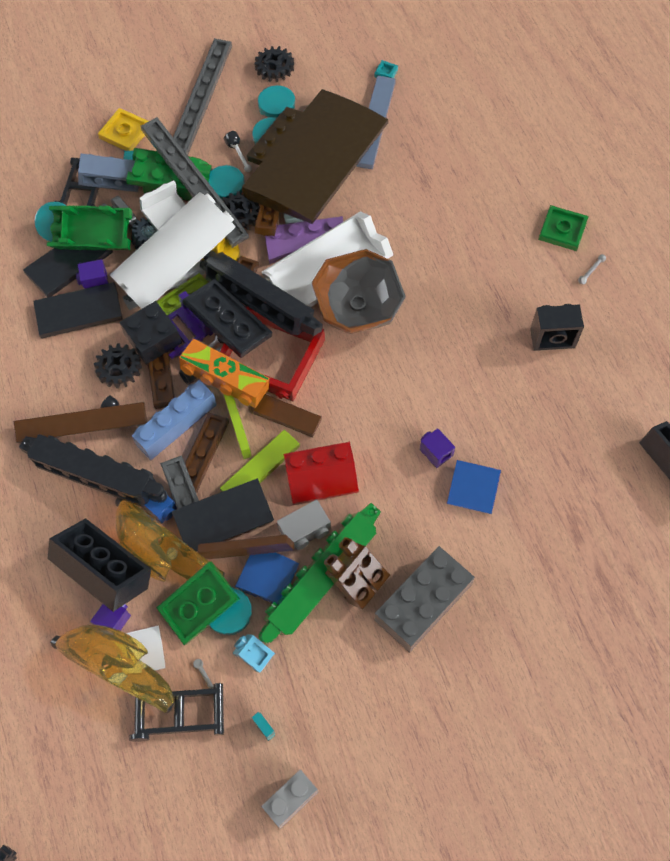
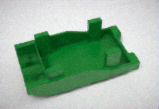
M134 148L132 157L135 163L132 172L128 171L127 184L142 186L143 194L160 188L163 184L175 181L176 193L179 197H182V200L190 201L193 198L158 151ZM188 156L209 183L212 165H209L202 159Z
M49 206L54 220L50 227L53 239L52 242H47L48 247L66 250H130L131 240L127 238V227L129 220H132V209L111 208L110 206Z

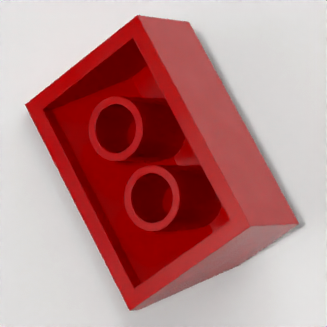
M350 442L283 454L293 505L359 493Z

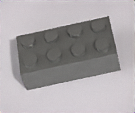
M438 546L375 612L374 621L410 653L472 586L475 577Z

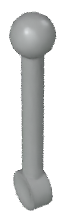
M604 254L599 255L597 262L584 276L579 277V284H586L590 274L601 262L606 260Z
M196 659L193 662L194 667L199 669L209 689H213V684L203 668V661Z

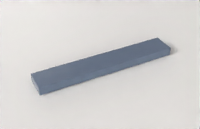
M377 76L369 109L385 118L387 117L394 91L395 78ZM382 132L356 167L373 170Z

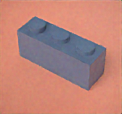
M80 154L78 185L138 192L139 186L129 185L126 181L128 171L132 172L135 161L92 154Z

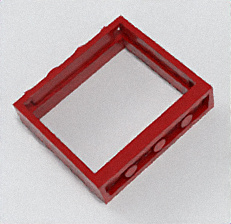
M245 305L264 325L289 334ZM322 329L315 336L304 332L299 335H292L311 343L290 383L287 384L269 377V389L267 392L275 394L279 399L285 398L294 401L325 341V329ZM224 343L220 352L230 357L232 350Z

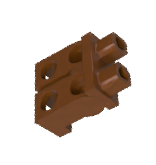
M345 537L339 543V548L343 551L339 557L332 554L324 561L328 569L325 574L345 595L344 598L349 604L363 610L376 594L372 589L378 591L390 577V574L369 552L366 546ZM376 574H380V578L374 582L372 579ZM362 591L366 592L364 598L358 600L357 597L362 593Z

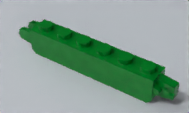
M370 503L360 512L352 515L349 513L341 521L343 525L338 532L334 530L326 539L328 544L323 550L319 548L311 556L313 560L308 567L304 565L296 574L298 579L294 584L289 583L281 591L282 598L277 603L273 601L265 610L267 615L263 619L267 623L258 634L261 642L269 644L279 634H293L331 589L334 583L325 574L328 569L324 561L332 554L338 557L342 554L343 551L339 548V543L345 537L363 546H367L376 535L374 523L381 513L374 504Z

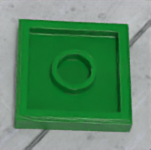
M550 205L538 240L577 251L589 216Z

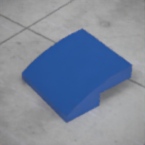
M457 460L447 504L492 514L501 470Z
M276 552L249 555L234 587L253 597L258 596L270 603L273 601L277 603L282 598L281 591L291 583L299 563Z

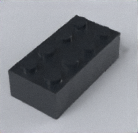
M86 518L49 538L47 559L111 611L114 612L148 589L151 568Z

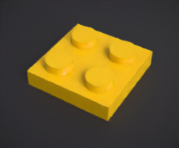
M119 108L99 131L98 136L99 139L120 149L133 151L145 136L141 131V126L149 121Z

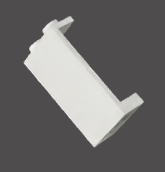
M175 181L163 184L160 188L147 192L139 198L140 210L156 231L186 205L176 193Z

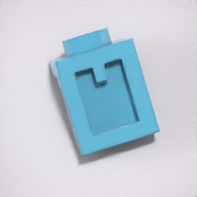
M250 634L241 636L235 643L234 647L236 649L233 651L236 657H240L258 673L263 670L275 654L258 638Z

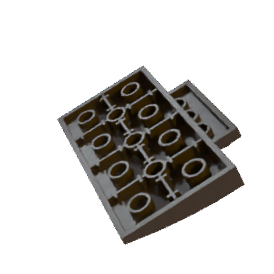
M321 89L303 112L286 107L246 155L247 161L257 164L259 167L242 186L244 197L252 202L313 224L387 126L389 119L357 102Z

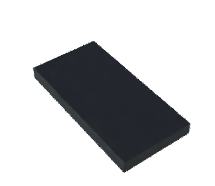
M53 248L24 268L23 271L46 297H51L77 279L76 273H79L78 264L103 260L112 254L113 250H66Z
M216 279L183 299V304L240 358L272 337L273 332Z
M115 282L33 301L41 339L123 320Z
M258 478L172 511L188 555L198 551V545L222 542L274 521Z

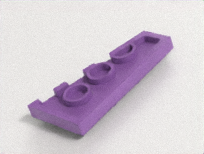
M343 217L315 220L313 224L304 221L277 225L275 236H265L269 265L275 263L277 259L290 255L343 222Z

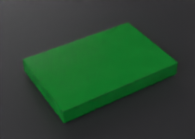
M208 562L156 608L183 645H187L240 598L212 562Z

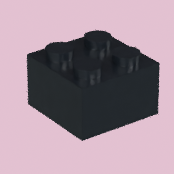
M157 301L119 322L125 337L146 365L182 344L177 328Z
M580 304L543 305L537 307L530 327L533 350L576 348L584 329Z

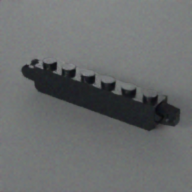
M209 251L203 257L205 260L200 262V268L206 271L207 281L211 282L216 279L238 301L289 334L299 335L304 332L315 336L322 331L323 324L313 317L314 309L223 252L217 254L214 251Z
M38 434L37 438L26 436L19 446L23 452L28 454V458L32 460L37 468L138 506L146 505L149 500L158 503H164L167 500L168 494L166 490H164L162 484L155 481L150 471L143 468L141 470L135 469L127 462L118 463L107 455L102 457L90 449H79L73 443L66 442L65 444L51 435L46 437Z

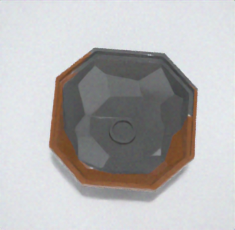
M367 249L326 259L312 281V287L323 320L334 328L349 334L389 325L406 297L393 261Z

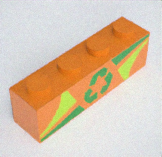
M194 338L179 357L180 369L185 374L193 375L204 384L218 388L223 394L237 398L243 405H250L256 408L269 389V377Z

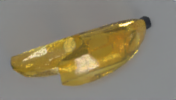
M116 499L115 504L118 508L116 510L115 523L121 546L151 568L150 577L165 582L167 573L171 569L188 580L209 562L158 523L142 508L128 501ZM217 568V569L219 570V572L222 574V576L224 577L225 572H223L222 570H220L219 568Z
M100 625L79 626L65 632L62 636L56 635L51 640V646L58 649L63 656L104 681L165 713H169L172 710L175 701L171 688L160 674L140 660L144 655L148 654V651L139 640L122 631Z

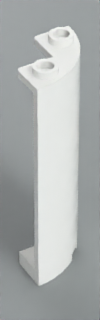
M199 192L110 274L141 309L157 301L235 228L232 223L234 220L227 211L222 212L208 193L204 195Z
M359 212L261 273L264 279L309 307H312L318 303L312 287V281L326 259L364 249L388 259L393 256V252L388 238L376 232L371 216Z

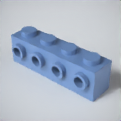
M200 380L195 384L189 385L184 393L178 398H173L167 407L162 411L156 412L150 421L135 430L132 437L136 446L152 460L217 405L214 394Z

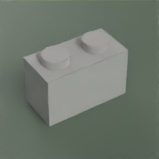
M318 500L277 521L280 533L287 535L294 542V550L305 548L309 541L315 538L321 539L331 530V522Z
M300 769L261 807L281 829L319 792Z

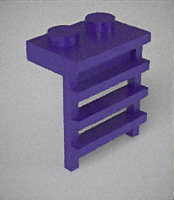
M186 291L179 295L181 307L168 315L184 343L181 347L173 348L174 351L169 354L171 359L176 356L180 357L192 341V339L189 341L172 321L175 317H178L193 334L194 339L200 342L206 336L213 335V332L183 304V299L189 296Z

